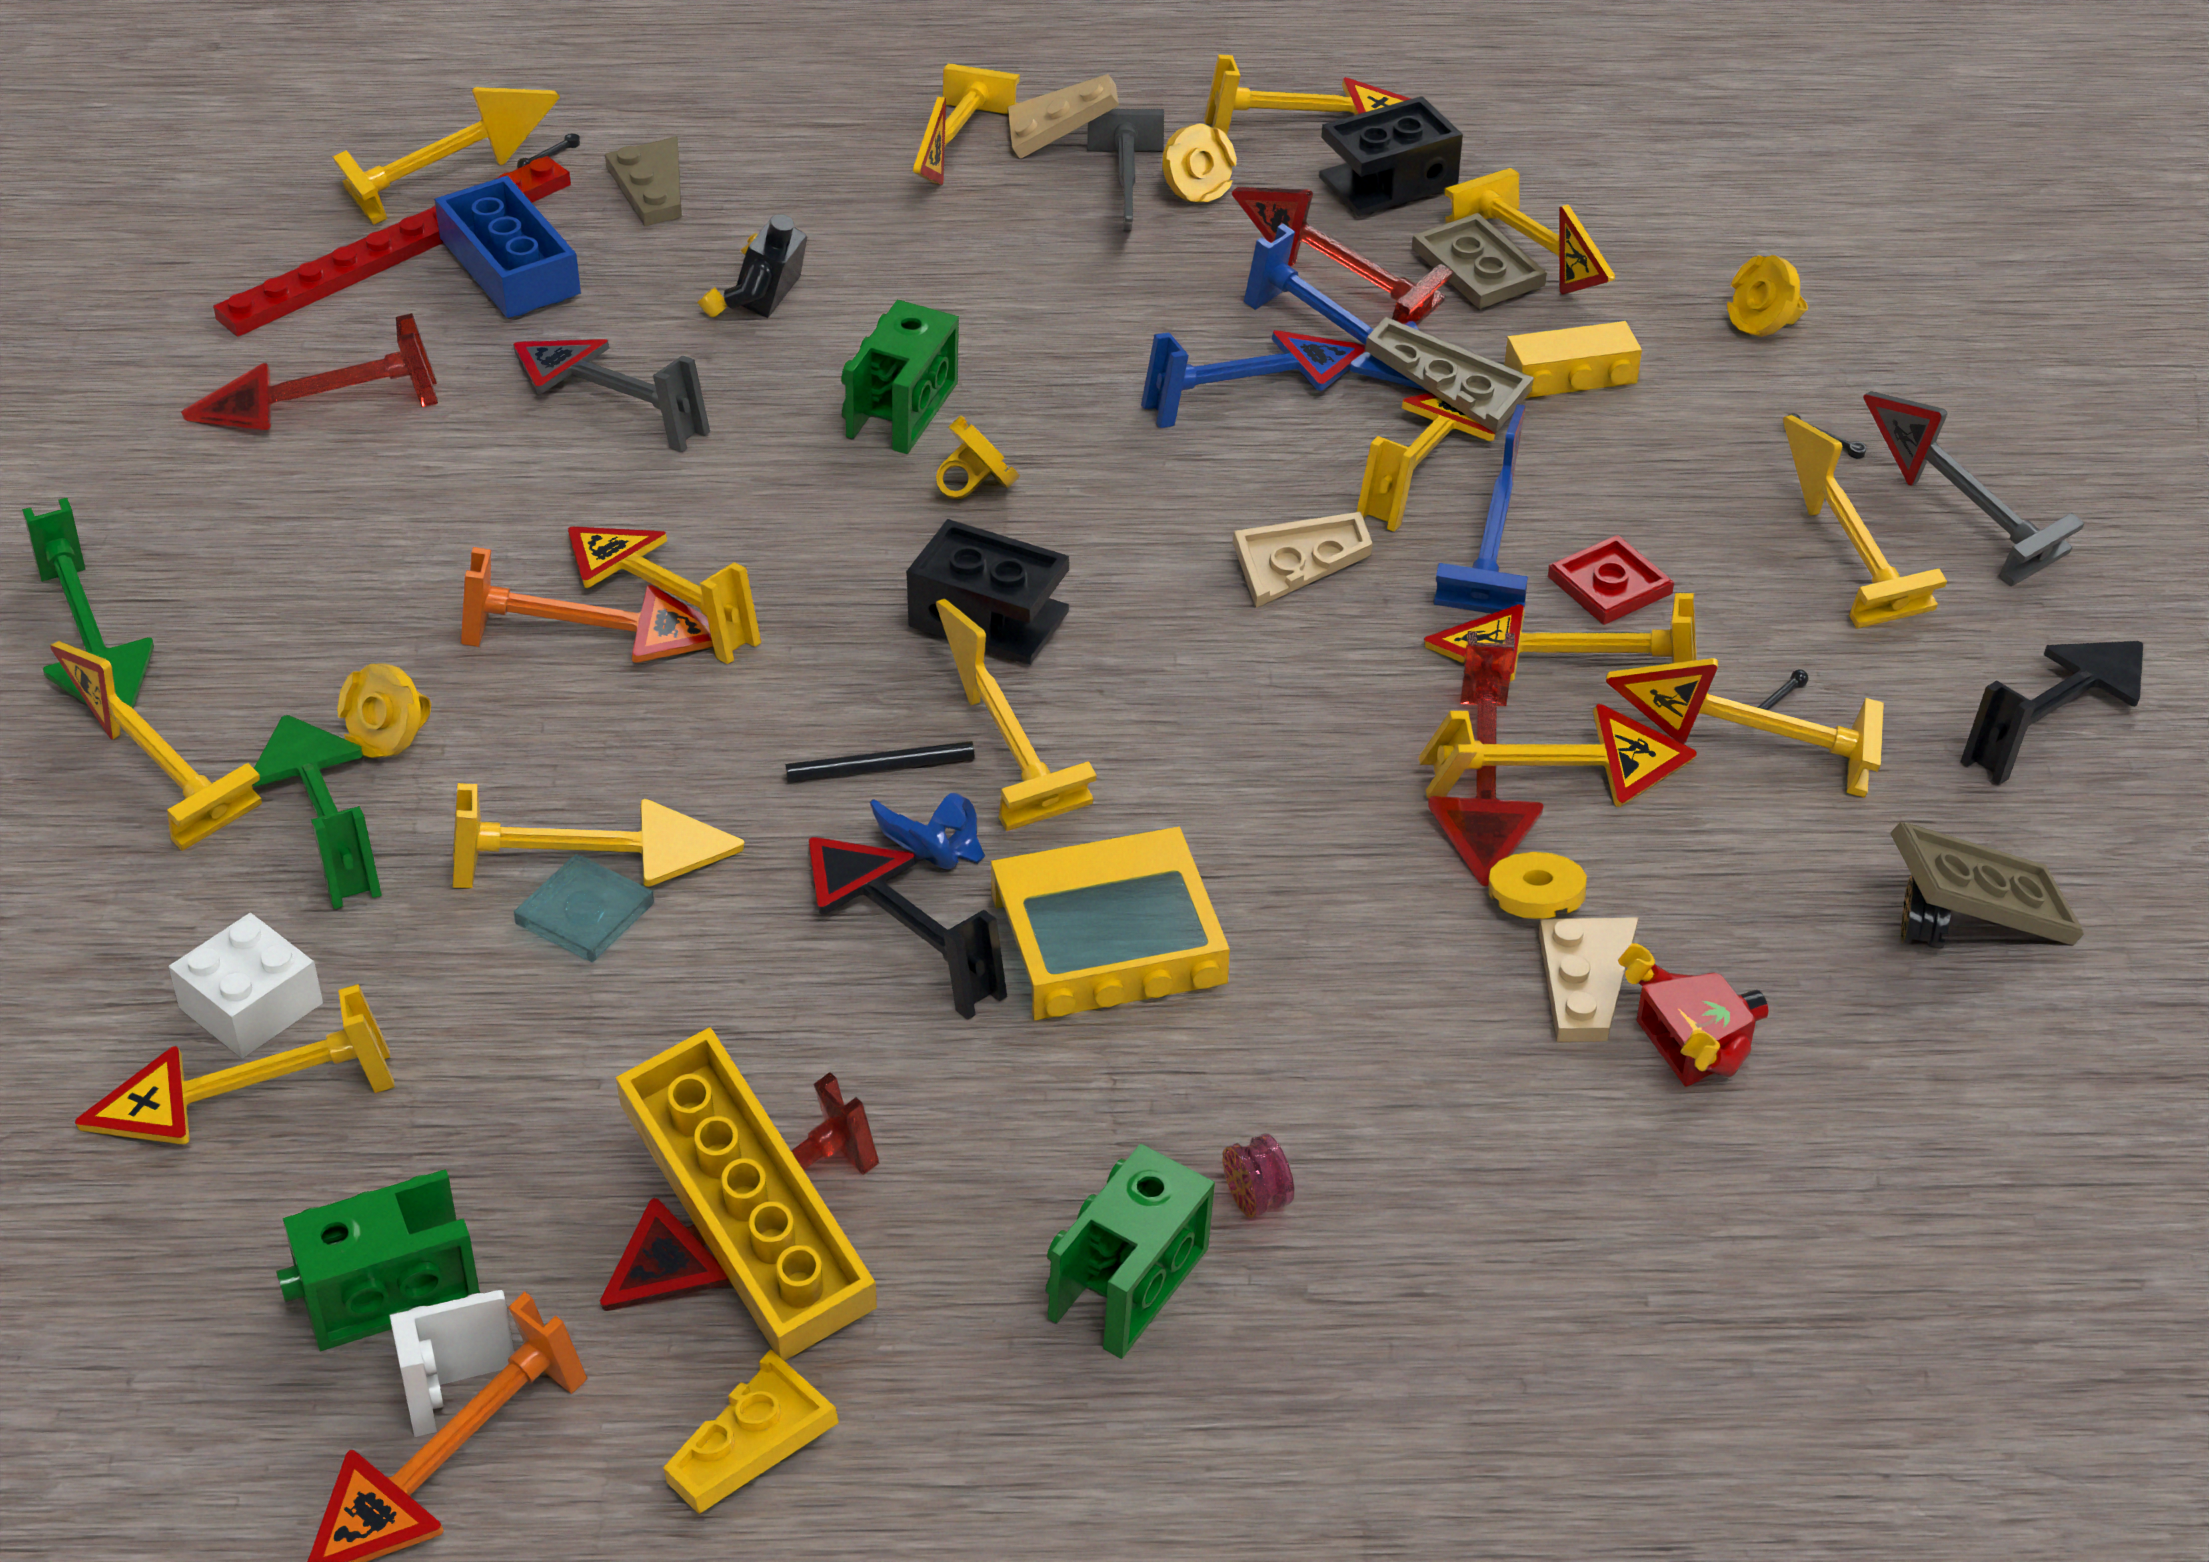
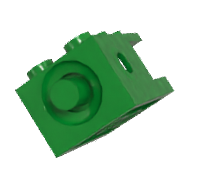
M898 299L887 314L883 313L880 316L876 329L870 337L866 336L863 339L859 352L853 360H848L845 363L842 371L841 383L845 385L846 396L842 406V418L846 419V437L854 439L871 415L892 421V450L909 454L958 384L959 316Z
M1141 1143L1127 1160L1123 1158L1118 1160L1109 1174L1105 1187L1098 1195L1091 1194L1087 1197L1080 1208L1076 1222L1068 1231L1061 1230L1050 1244L1047 1253V1259L1051 1261L1050 1277L1045 1289L1046 1293L1049 1294L1048 1319L1058 1323L1085 1288L1088 1287L1107 1298L1103 1349L1123 1359L1207 1252L1215 1182Z
M446 1169L428 1175H418L408 1181L374 1191H365L348 1199L321 1207L309 1208L301 1213L283 1218L294 1266L276 1271L285 1303L303 1298L320 1352L391 1330L390 1315L409 1311L419 1306H431L480 1293L470 1234L464 1218L456 1219L450 1180Z

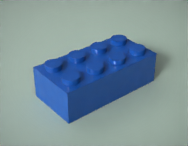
M508 176L434 199L440 239L507 318L524 315L531 310L552 303H559L566 298L581 294L576 252Z

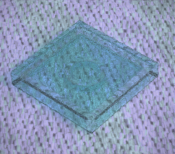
M576 853L513 912L515 924L593 963L654 904V896L652 890Z

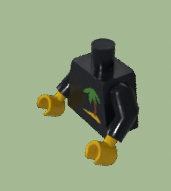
M783 214L772 216L759 234L754 233L747 239L748 244L740 249L745 258L737 285L726 289L724 297L716 287H713L697 302L709 317H716L727 306L732 309L743 306L766 318L770 317L800 278L807 236L804 232L794 227V221L790 217Z

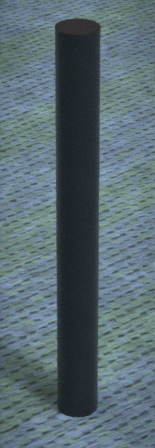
M967 741L785 764L787 782L789 783L974 760L975 754L973 742Z

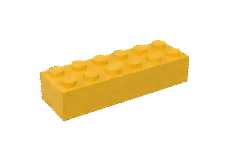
M711 1027L615 1077L622 1109L773 1351L781 1359L786 1361L877 1308L875 1280Z

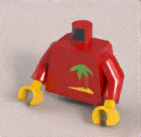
M1632 943L1619 957L1618 962L1621 966L1628 968L1625 971L1627 981L1635 985L1639 983L1642 986L1636 1021L1685 1087L1692 1085L1713 1073L1723 1077L1735 1075L1751 1052L1755 1022L1768 1016V1004L1763 993L1756 989L1737 995L1725 978L1715 972L1696 976L1669 973L1655 964L1653 955L1645 947Z

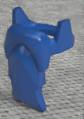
M950 793L943 799L928 825L918 821L914 822L902 814H897L875 799H872L870 802L881 831L888 838L907 849L910 853H913L919 860L926 859L937 867L950 870L959 862L958 858L978 864L985 857L977 838V815L975 808L969 799L958 793ZM945 829H955L956 832L948 839Z

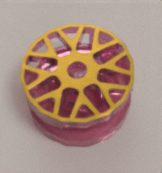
M1263 1133L1252 1137L1249 1145L1243 1147L1236 1143L1224 1149L1222 1162L1228 1187L1234 1201L1247 1217L1253 1218L1264 1214L1270 1205L1280 1208L1291 1204L1294 1199L1295 1190L1293 1176L1283 1150L1276 1139L1270 1134Z

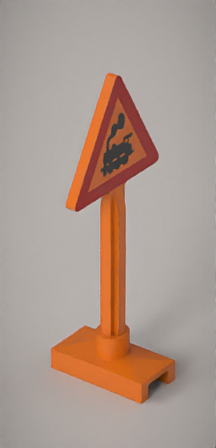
M472 548L470 571L466 570L464 581L461 644L479 647L489 613L506 615L507 612L634 631L636 632L631 659L634 663L713 647L707 616L653 585L646 587L642 609L639 613L511 593L510 588L491 586V549Z
M524 1291L508 1307L524 1344L508 1358L509 1364L392 1477H386L355 1450H349L345 1455L307 1562H367L440 1536L444 1532L440 1521L410 1497L411 1494L526 1382L532 1383L544 1372L570 1394H573L588 1379L564 1322L555 1315L544 1326L533 1298Z

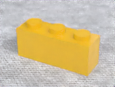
M1621 321L1507 336L1504 366L1534 377L1532 390L1526 397L1530 398L1635 384L1638 381L1642 349L1627 322Z

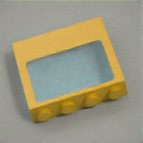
M1180 826L991 860V896L996 909L1005 908L1032 988V1016L1034 1021L1228 984L1230 948Z

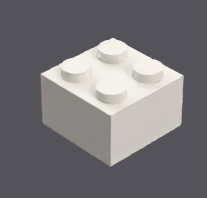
M251 912L168 966L179 1008L242 1059L323 1004L314 961Z

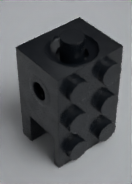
M1423 96L1322 124L1321 138L1346 163L1320 170L1319 178L1357 216L1372 214L1375 211L1395 205H1402L1408 201L1428 195H1436L1445 191V188L1458 184L1463 134Z
M947 519L906 571L909 627L947 638L936 606V601L946 599L985 631V651L1031 665L1069 612V604L1049 598L1069 571V556Z

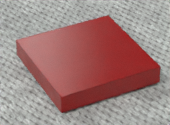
M1618 534L1550 564L1548 569V577L1603 625L1673 594L1674 581Z

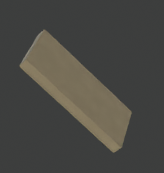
M1900 821L1890 833L1926 903L2073 946L2084 935L2081 925L2045 864Z

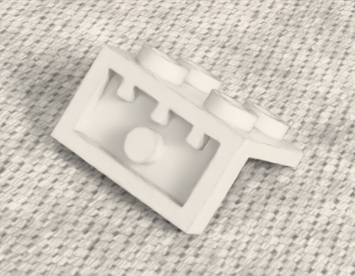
M502 1290L476 1293L465 1298L431 1306H419L409 1311L390 1315L414 1437L437 1432L433 1409L444 1407L440 1385L500 1371L509 1364L508 1358L514 1353L506 1300Z

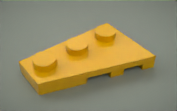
M771 1349L759 1361L760 1371L748 1384L740 1382L728 1395L730 1404L715 1420L705 1421L663 1467L667 1484L698 1514H701L839 1423L836 1407Z

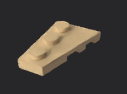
M1106 74L1008 106L1012 149L1018 157L1022 159L1118 107L1116 84L1110 75Z
M1361 511L1236 530L1233 535V545L1255 608L1371 556L1373 546Z
M1639 917L1540 919L1538 933L1557 1042L1608 1041L1626 967L1621 966L1618 959L1634 942Z

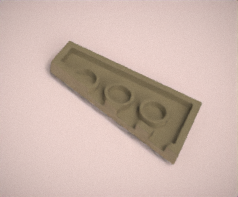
M1387 317L1368 335L1366 340V352L1495 434L1515 411L1517 404L1520 405L1532 390L1534 377Z

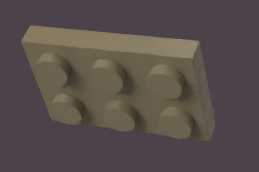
M1479 213L1413 235L1412 249L1479 309L1546 285L1547 272Z

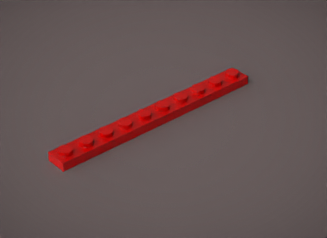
M548 156L535 159L530 164L498 177L508 176L531 203L571 185L570 172ZM435 205L414 216L406 217L381 231L372 232L367 237L352 244L339 247L332 253L312 262L303 263L298 268L283 275L270 278L263 284L243 293L232 295L229 299L213 306L216 320L239 337L443 244L444 242L440 239Z

